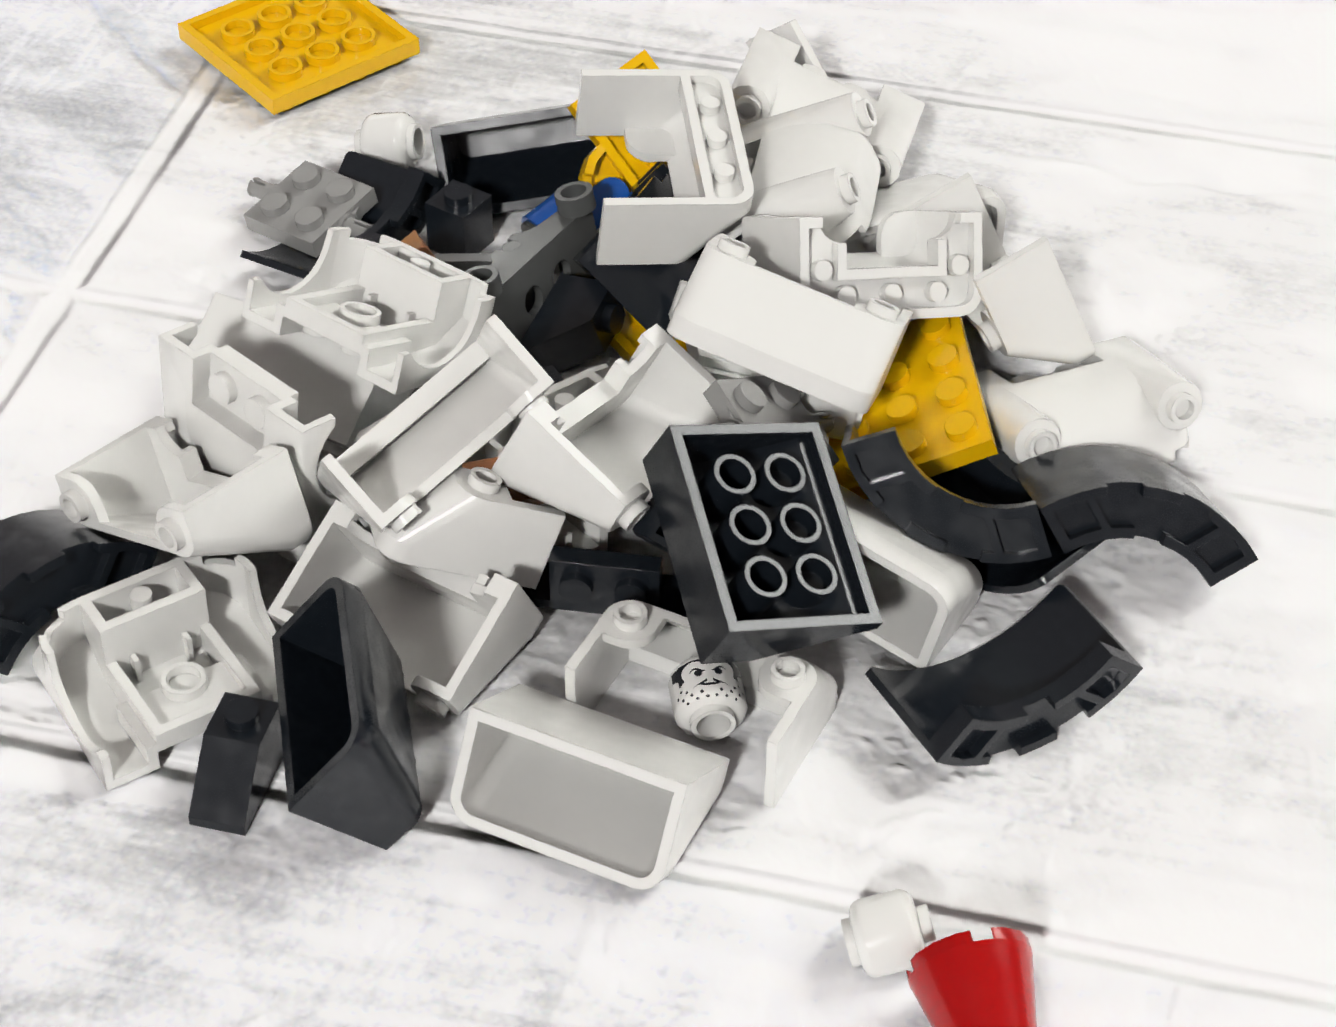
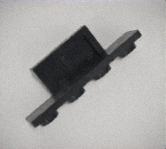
M553 546L549 562L546 563L536 589L522 587L536 607L603 614L614 603L624 600H638L687 617L676 576L663 574V557Z

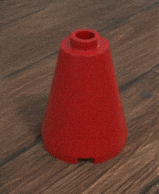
M990 927L994 939L973 941L969 930L933 942L916 953L910 960L913 972L906 970L909 987L932 1027H1037L1033 952L1029 938L1020 930L1007 927Z

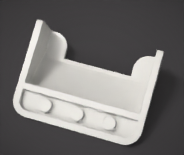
M493 314L485 321L474 343L336 459L330 453L320 461L317 480L381 533L390 526L398 534L423 512L416 503L517 417L522 420L527 411L543 400L549 404L550 401L544 393L553 385L554 381L497 315Z

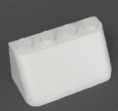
M215 292L198 327L197 335L189 346L193 350H197L211 343L218 348L229 345L299 392L298 421L304 425L328 414L336 417L335 427L321 450V454L326 456L330 453L335 459L354 444L359 431L392 412L412 392L410 390L394 395L357 376L359 357L350 356L342 352L341 345L327 338L314 337L306 334L304 331L279 336L242 317L244 301Z
M839 484L883 621L877 629L861 632L860 634L917 668L929 667L974 609L983 588L982 576L976 566L965 557L945 551L942 553L920 543L904 533L905 531L888 518L879 507L876 508L869 501Z
M518 684L470 706L451 787L450 801L456 816L470 827L625 886L644 890L652 888L663 881L674 869L719 796L730 759L523 684Z

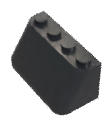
M571 104L450 122L430 128L438 177L445 181L443 187L454 179L491 194L492 214L535 208L554 194L560 186L578 181L584 159L596 146L588 136H575V118L567 108Z
M332 577L325 581L272 636L288 811L387 850L406 831L411 830L417 824L422 812L402 664L360 588L338 577Z

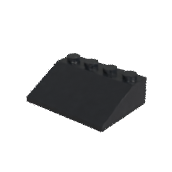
M819 422L669 425L644 457L643 464L701 664L753 661L877 629L883 623Z

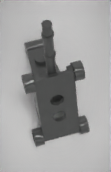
M574 181L557 188L554 192L558 211L537 226L527 231L512 234L507 239L508 242L502 246V250H495L492 253L434 254L437 259L489 284L487 295L496 297L491 316L493 314L497 315L520 343L554 286V270L560 261L563 266V274L595 279L573 260L597 234L592 212L596 208V200L593 186L588 182ZM419 388L414 389L413 392L407 398H409Z

